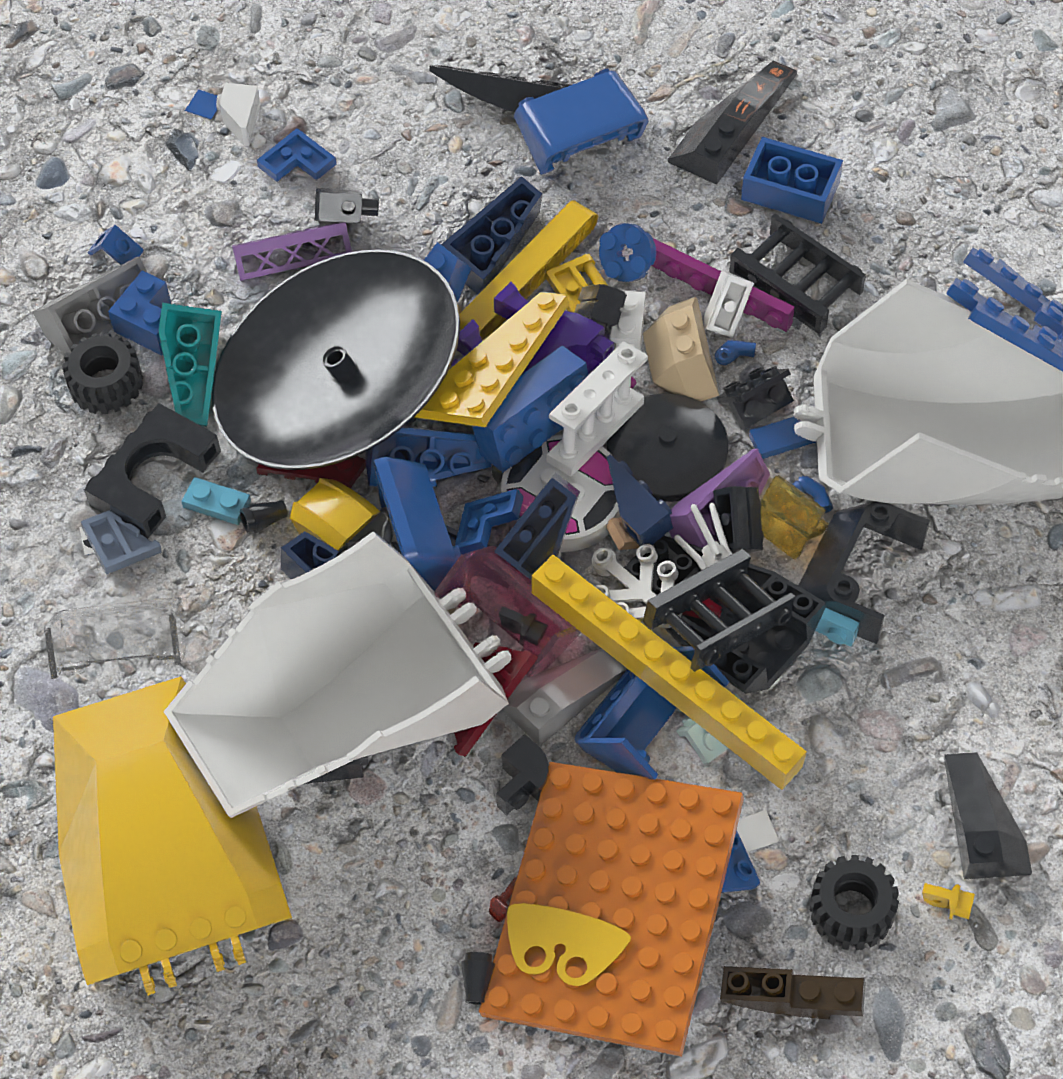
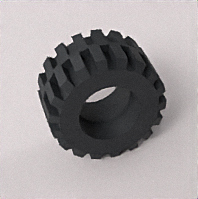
M98 333L91 334L92 337L89 339L83 337L80 339V344H73L70 347L71 353L65 354V362L62 364L63 374L73 401L78 403L81 409L85 410L88 408L89 412L94 414L97 411H101L102 414H108L110 410L118 412L121 411V406L128 407L131 405V399H137L139 396L138 390L142 389L143 386L142 371L136 351L132 348L131 343L127 340L123 341V338L119 335L111 337V333H104L103 336H98ZM102 370H114L111 374L104 377H92Z
M851 855V859L846 860L845 856L837 858L836 865L832 861L828 862L825 865L824 871L820 870L816 876L809 904V912H812L811 921L813 925L818 924L817 932L821 937L826 934L829 936L828 943L833 946L837 941L842 943L841 949L849 950L850 945H855L856 951L863 950L865 943L871 948L877 945L879 938L883 940L887 936L889 929L893 925L899 900H897L899 895L898 886H893L895 879L892 874H884L886 867L881 863L877 867L872 864L874 859L866 857L865 861L859 860V855ZM856 891L869 899L873 909L865 914H850L838 906L834 897L841 892Z

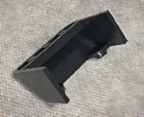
M877 501L839 510L833 515L798 586L826 602V608L858 621L857 637L877 644L885 615L857 604L856 601L860 592L859 585L855 579L841 572L863 528L922 550L930 520L889 503Z

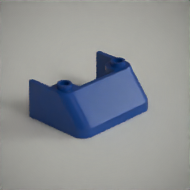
M390 457L373 460L381 508L387 507L402 556L407 559L438 598L445 597L454 589L460 588L458 564L463 562L458 545L452 546L433 487L437 486L433 469H426L425 464Z
M692 646L673 647L692 662L695 652ZM714 664L701 668V670L723 687L729 684L727 678ZM627 669L577 732L574 740L584 752L615 772L643 776L655 780L658 773L648 764L650 756L645 749L677 707Z

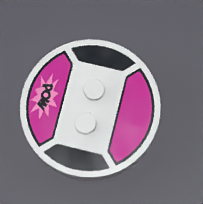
M554 435L544 442L542 446L533 450L521 459L519 463L503 473L501 493L518 489L524 498L519 515L520 518L555 472L577 488L580 494L559 551L573 552L591 547L609 535L606 529L608 521L611 518H620V513L607 461V456L610 453L601 446L570 477L547 463V454L563 439V435ZM514 520L512 522H509L508 524L512 528L518 520Z

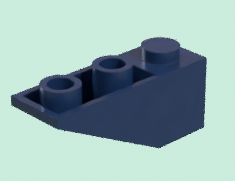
M610 454L607 456V461L624 530L639 546L644 544L653 545L673 529L670 517L672 511L662 499L657 501L652 496L651 489L643 480L637 481L632 476L631 469L624 461L618 462Z

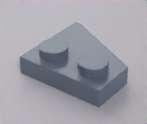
M110 510L81 521L82 529L106 575L162 553L161 545L158 541H150L140 534L138 528L123 522L120 516Z

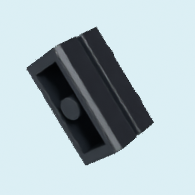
M605 284L582 287L578 298L580 304L576 305L574 313L595 321L603 326L604 331H606L607 326L618 325L622 313L620 308H623L627 294L625 291Z
M731 486L714 490V504L731 553L734 554L741 549H744L747 553L763 550L764 533L761 524L762 504L759 498V488Z

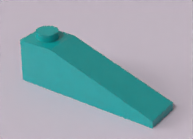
M162 303L159 337L174 410L196 424L207 427L222 311Z

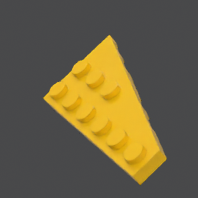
M540 292L449 369L438 390L415 417L486 427L568 307L569 301L565 294Z

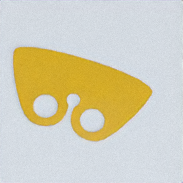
M526 903L513 904L508 907L507 924L512 955L518 968L527 974L536 975L548 970L555 958L554 947L558 944H563L566 947V951L559 957L557 963L558 975L563 982L569 985L581 986L601 974L615 961L631 940V936L621 928L580 913ZM533 946L543 948L546 953L544 963L538 967L527 965L524 959L526 951ZM573 957H581L587 964L585 974L578 978L568 976L565 971L567 961Z

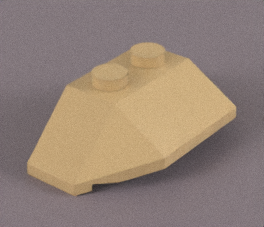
M694 297L669 306L643 333L653 383L671 394L688 396L700 402L719 396L698 299Z

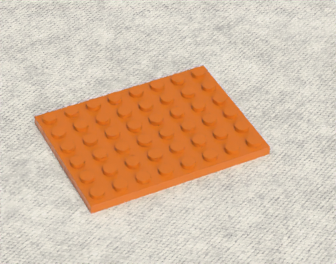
M550 762L548 778L540 794L509 906L526 903L580 913L621 928L631 936V940L615 961L596 978L587 984L573 986L563 982L557 972L559 957L566 951V947L563 944H558L554 947L555 958L553 964L544 973L536 975L527 974L518 968L512 955L506 914L493 960L495 967L485 996V1002L481 1003L479 1013L482 1017L682 1057L744 801L743 793L661 779L651 780L643 776ZM539 946L530 947L525 953V962L531 967H538L543 964L546 959L544 949ZM581 957L571 958L565 966L566 973L572 978L581 977L587 970L586 961Z

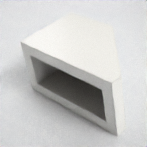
M225 83L222 94L217 96V110H221L223 123L244 146H250L261 105L258 86Z

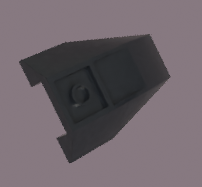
M664 535L652 545L657 553L652 592L656 595L661 593L662 581L657 573V567L660 563L671 561L675 564L678 577L674 582V586L701 571L697 562L674 538ZM689 544L702 557L703 553L701 550L703 548ZM646 553L643 557H648L651 553ZM636 554L624 568L639 580L640 562ZM750 563L748 576L773 599L777 601L789 593L796 597L791 610L792 615L785 624L774 626L720 657L714 664L731 685L745 694L768 690L808 647L826 608V602L778 573ZM666 570L663 574H669L672 570ZM732 585L726 589L752 614L764 608L740 585ZM710 597L712 601L723 607L720 619L728 627L741 621L716 597ZM640 601L641 604L644 607H646L647 604H645L643 601ZM681 615V618L705 641L717 635L703 620ZM672 627L665 628L680 646H691Z

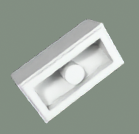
M722 270L703 317L704 328L733 338L754 283Z

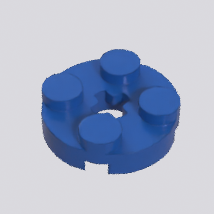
M629 223L618 224L600 237L599 259L607 277L614 278L620 282H634L648 274L646 272L651 265H654L656 259V245L653 237L640 228L641 226ZM626 245L628 249L633 250V254L629 255L628 261L622 255Z

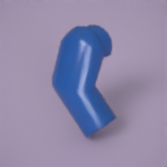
M728 340L715 352V360L720 365H728L739 356L755 357L756 342Z

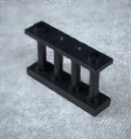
M776 213L771 216L770 236L751 254H747L740 248H737L730 255L729 272L731 274L753 282V287L794 306L793 317L818 334L827 328L829 309L827 308L848 288L859 296L864 290L866 274L859 267L850 264L795 227L791 221L783 219ZM780 242L793 250L774 269H769L760 263ZM803 257L815 265L796 285H792L782 278ZM825 273L839 281L819 301L805 294Z
M744 549L735 552L647 601L643 623L650 630L662 624H669L695 649L690 667L694 672L706 665L712 666L720 657L774 626L785 624L792 615L791 610L796 596L789 593L777 601L773 599L748 576L751 556ZM732 585H740L764 608L752 614L726 589ZM710 597H716L741 621L728 627L703 601ZM685 611H693L717 635L705 641L678 615Z

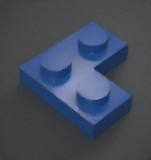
M298 128L257 159L258 168L276 182L297 166L317 181L337 165L335 156Z
M518 489L465 503L455 545L459 547L461 557L487 550L493 526L519 519L524 496Z

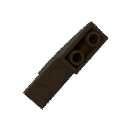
M724 966L720 1000L721 1002L748 1009L805 1018L830 1020V1015L863 1017L866 982L864 978L794 975L792 969Z

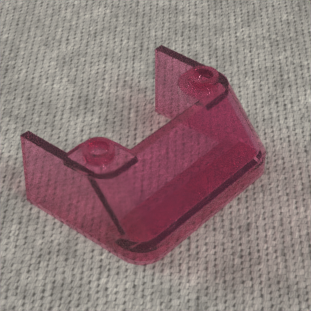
M489 546L462 554L434 591L436 597L440 598L451 593L454 589L463 588L466 592V597L457 607L461 608L468 602L474 603L477 608L518 643L520 635L506 630L501 625L498 613L502 606L524 616L530 613L536 614V620L548 625L546 633L538 646L527 641L524 644L519 643L523 646L520 651H530L538 656V659L526 674L528 677L545 671L581 632L532 594V580L494 552L497 547Z

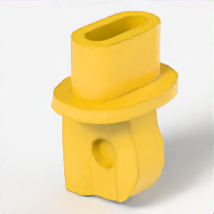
M924 883L922 891L923 900L927 904L950 909L949 919H953V916L969 919L975 894L960 890L961 885L956 884L952 890Z

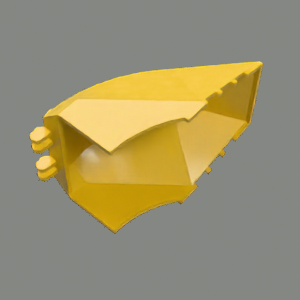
M181 676L53 716L58 852L76 950L87 985L96 984L102 980L139 968L146 993L151 995L155 993L156 986L148 965L161 961L165 982L169 988L177 986V982L170 961L171 957L209 945L216 971L220 972L225 970V962L217 942L230 938L235 961L241 965L246 963V959L238 935L283 920L292 919L257 806L235 817H229L164 713V710L186 685Z

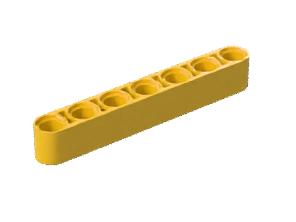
M575 200L570 201L459 314L460 331L472 319L479 325L482 341L497 330L507 319L494 313V297L512 282L517 287L519 293L527 299L546 280V271L559 266L594 230L598 222V214Z

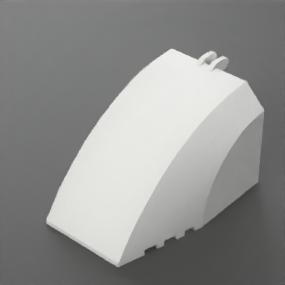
M906 279L830 338L813 377L815 408L809 407V405H798L795 407L794 417L797 420L800 419V421L796 423L794 429L798 436L800 435L810 441H817L819 480L840 493L860 499L883 503L989 505L1063 498V372L968 319L971 311L954 299Z

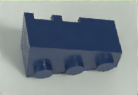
M555 472L494 552L532 580V575L552 555L558 557L580 491Z

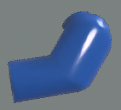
M800 476L798 481L793 482L792 489L795 494L802 497L808 493L812 496L820 514H826L833 509V504L826 488L822 484L808 476Z

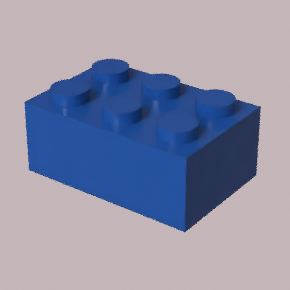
M761 137L743 177L741 200L822 224L840 184L843 160Z

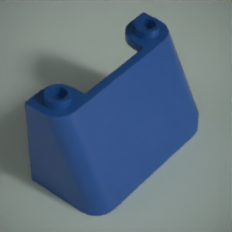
M608 68L597 72L592 78L536 99L534 97L525 98L518 103L519 107L514 114V118L541 175L553 171V163L561 160L566 162L569 160L570 155L615 138L621 141L626 136L629 142L640 138L649 122L645 110L616 71H610Z

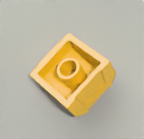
M320 478L319 483L297 502H293L290 520L299 535L305 531L339 551L371 522L380 511L346 485L334 479Z

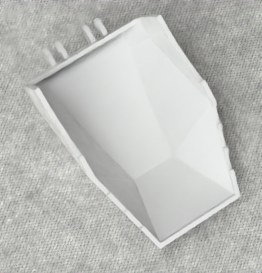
M373 531L356 545L318 568L284 583L277 582L252 602L248 607L251 610L236 629H230L227 633L229 637L214 656H208L205 660L207 664L193 682L189 680L164 710L165 715L227 815L231 818L353 760L482 725L507 706L509 702L504 690L492 673L500 671L505 665L510 663V660H512L511 654L508 651L499 652L485 663L482 658L489 656L501 645L498 636L492 635L474 648L458 626L467 622L477 612L475 604L468 602L451 615L447 611L455 608L460 602L465 600L466 592L464 589H454L440 600L407 559Z

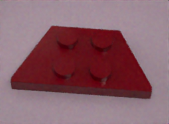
M475 642L474 645H473V647L475 648V647H476L477 645H479L480 643H479V642ZM499 646L489 656L483 657L482 660L486 663L502 651H508L511 654L512 660H510V663L505 665L500 671L492 673L502 686L508 700L538 659V656L530 651H518ZM497 714L482 725L454 732L457 745L454 746L455 752L466 757Z

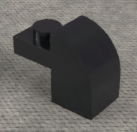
M526 734L520 737L501 755L502 769L512 777L496 793L497 807L506 816L513 809L518 810L523 807L530 795L539 801L541 791L548 778L547 757L544 751Z

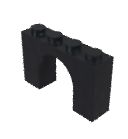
M158 403L152 411H149L144 416L139 427L125 438L120 449L107 459L102 470L88 481L84 491L89 505L101 513L108 510L120 516L123 522L138 528L140 534L148 539L166 518V514L161 500L131 483V477L135 469L149 458L171 456L204 473L221 452L218 437L215 433Z

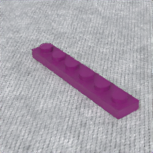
M654 239L656 259L654 265H651L652 267L664 272L671 278H677L689 284L695 290L703 291L712 296L722 271ZM752 287L743 313L752 315L773 328H779L787 332L793 323L795 307Z

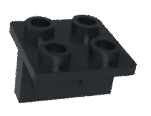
M777 366L766 370L764 367L757 368L748 373L749 379L742 383L735 381L723 388L724 393L717 396L718 402L728 403L740 429H747L794 401L784 378L791 375L789 368L777 369Z

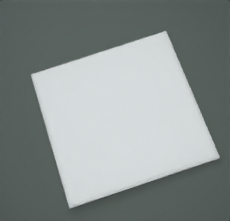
M766 810L739 818L736 831L747 852L780 842Z

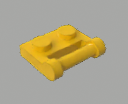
M584 254L546 271V280L554 292L567 296L569 305L566 309L568 312L574 313L576 305L580 304L578 298L582 287L588 286L579 273L580 271L585 272L594 285H608L595 267V260L590 254Z

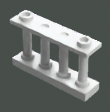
M623 341L549 414V419L564 427L563 439L547 454V463L572 477L644 404V396L630 388L631 376L648 360V355Z

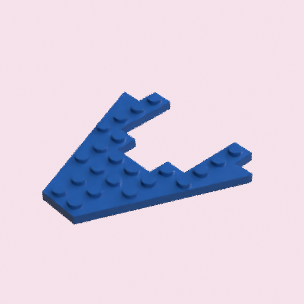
M973 247L963 263L1036 313L1034 321L1040 324L1042 328L1035 324L1032 330L1029 329L1030 324L1018 315L1014 317L1004 311L1005 307L1002 303L993 297L987 299L978 293L979 288L967 279L961 281L956 277L946 294L971 311L968 319L1063 372V304L1054 299L1050 301L1042 294L1043 292L1039 287L1026 281L1003 260L999 259L995 263L993 261L994 257L982 248L977 250Z

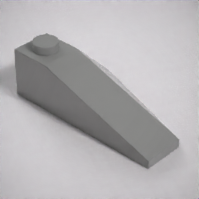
M136 257L32 311L45 337L66 354L71 353L70 347L73 344H80V339L83 337L89 339L92 337L91 334L98 333V336H103L104 333H108L113 328L108 314L109 309L142 270L147 272L140 257Z
M602 648L522 680L508 698L509 704L502 711L540 747L617 682L626 672L627 668Z

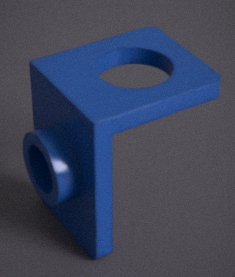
M113 225L101 233L87 253L91 256L103 249L122 265L136 257H140L144 250L118 226Z

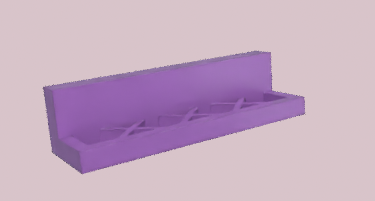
M337 222L232 245L240 281L310 266L330 257L352 252L346 222ZM342 235L345 247L344 252L333 254L324 248L330 237ZM325 238L321 245L315 242V240ZM310 242L319 248L314 257L308 260L296 254L302 243ZM297 245L293 251L286 248L288 246ZM282 248L291 255L285 265L277 266L270 262L268 258L274 249ZM322 250L329 254L326 256L318 257ZM269 251L265 258L258 254L260 252ZM253 254L263 260L257 271L244 273L242 256ZM293 257H296L299 260H301L299 262L290 263ZM265 263L272 266L271 268L262 269Z

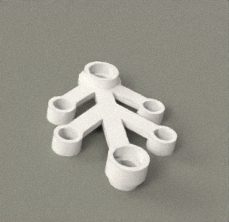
M644 544L637 549L636 554L640 562L639 580L619 564L614 551L608 548L596 550L592 557V565L596 573L600 576L612 575L628 589L608 590L604 585H597L595 587L637 620H643L646 607L629 609L628 605L624 602L643 601L647 604L649 599L656 596L652 592L654 563L657 560L655 548L650 544ZM651 553L650 556L643 557L644 554ZM664 561L657 567V573L662 581L661 593L673 587L678 577L675 564L671 561ZM666 570H672L669 574H663ZM669 624L660 625L662 628H671Z

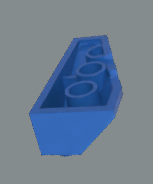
M403 427L390 438L365 453L368 486L377 487L373 460L382 457L425 464L426 469H433L436 480L491 467V463L480 455L476 437L471 434Z

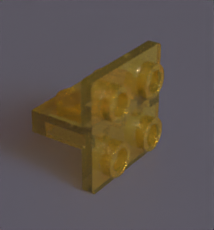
M780 475L773 478L761 499L762 531L767 540L792 559H797L802 554L808 541L823 534L829 523L822 519L825 509Z

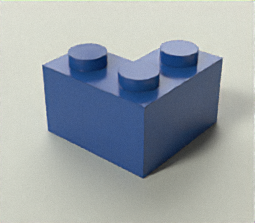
M142 270L108 311L115 333L161 356L163 352L159 337L162 303L171 304L166 282Z

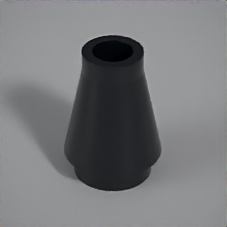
M283 500L246 504V508L240 509V519L247 533L252 531L258 533L275 522L288 517V511Z
M467 952L465 953V960L461 961L466 995L465 1003L481 1005V1003L485 1002L495 963L492 962V954Z

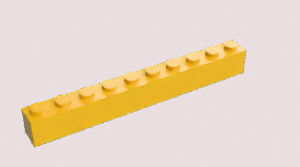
M552 555L532 575V594L778 788L783 790L801 770L806 757V750L703 670L699 669L694 672L690 668L692 662L555 555Z

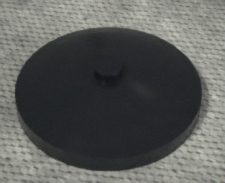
M662 393L644 397V404L607 440V451L618 462L624 461L631 469L632 476L637 481L643 480L649 486L653 493L652 496L657 501L662 499L664 502L681 501L724 470L728 456V437L722 421L708 406L688 396Z

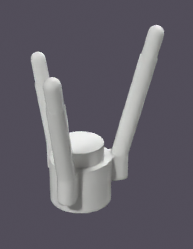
M713 503L709 504L719 543L714 541L695 504L691 505V510L708 543L701 550L703 553L702 557L679 535L674 537L675 541L697 562L701 571L732 555L728 548L715 504Z

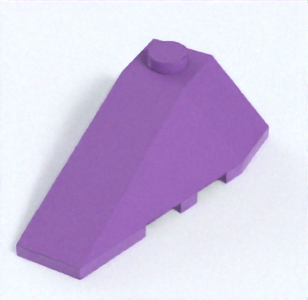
M752 449L683 498L671 509L672 515L670 517L673 529L669 531V534L672 538L675 535H679L689 544L701 548L708 545L691 510V505L695 504L714 541H717V534L709 504H714L713 491L731 486L759 488L760 496L770 476V472L758 449Z

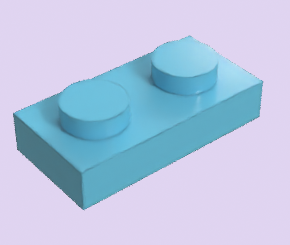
M194 477L181 502L183 508L239 525L241 522L240 509L246 508V504L251 503L250 494Z
M825 608L815 631L827 636L829 640L836 644H846L852 647L857 637L859 622Z

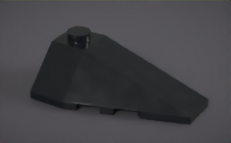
M978 753L944 754L964 879L1031 875L1032 869L1027 842Z

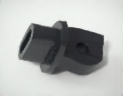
M502 606L498 613L501 625L506 630L519 634V643L521 644L527 641L538 646L548 628L547 624L536 620L537 615L534 613L524 616Z

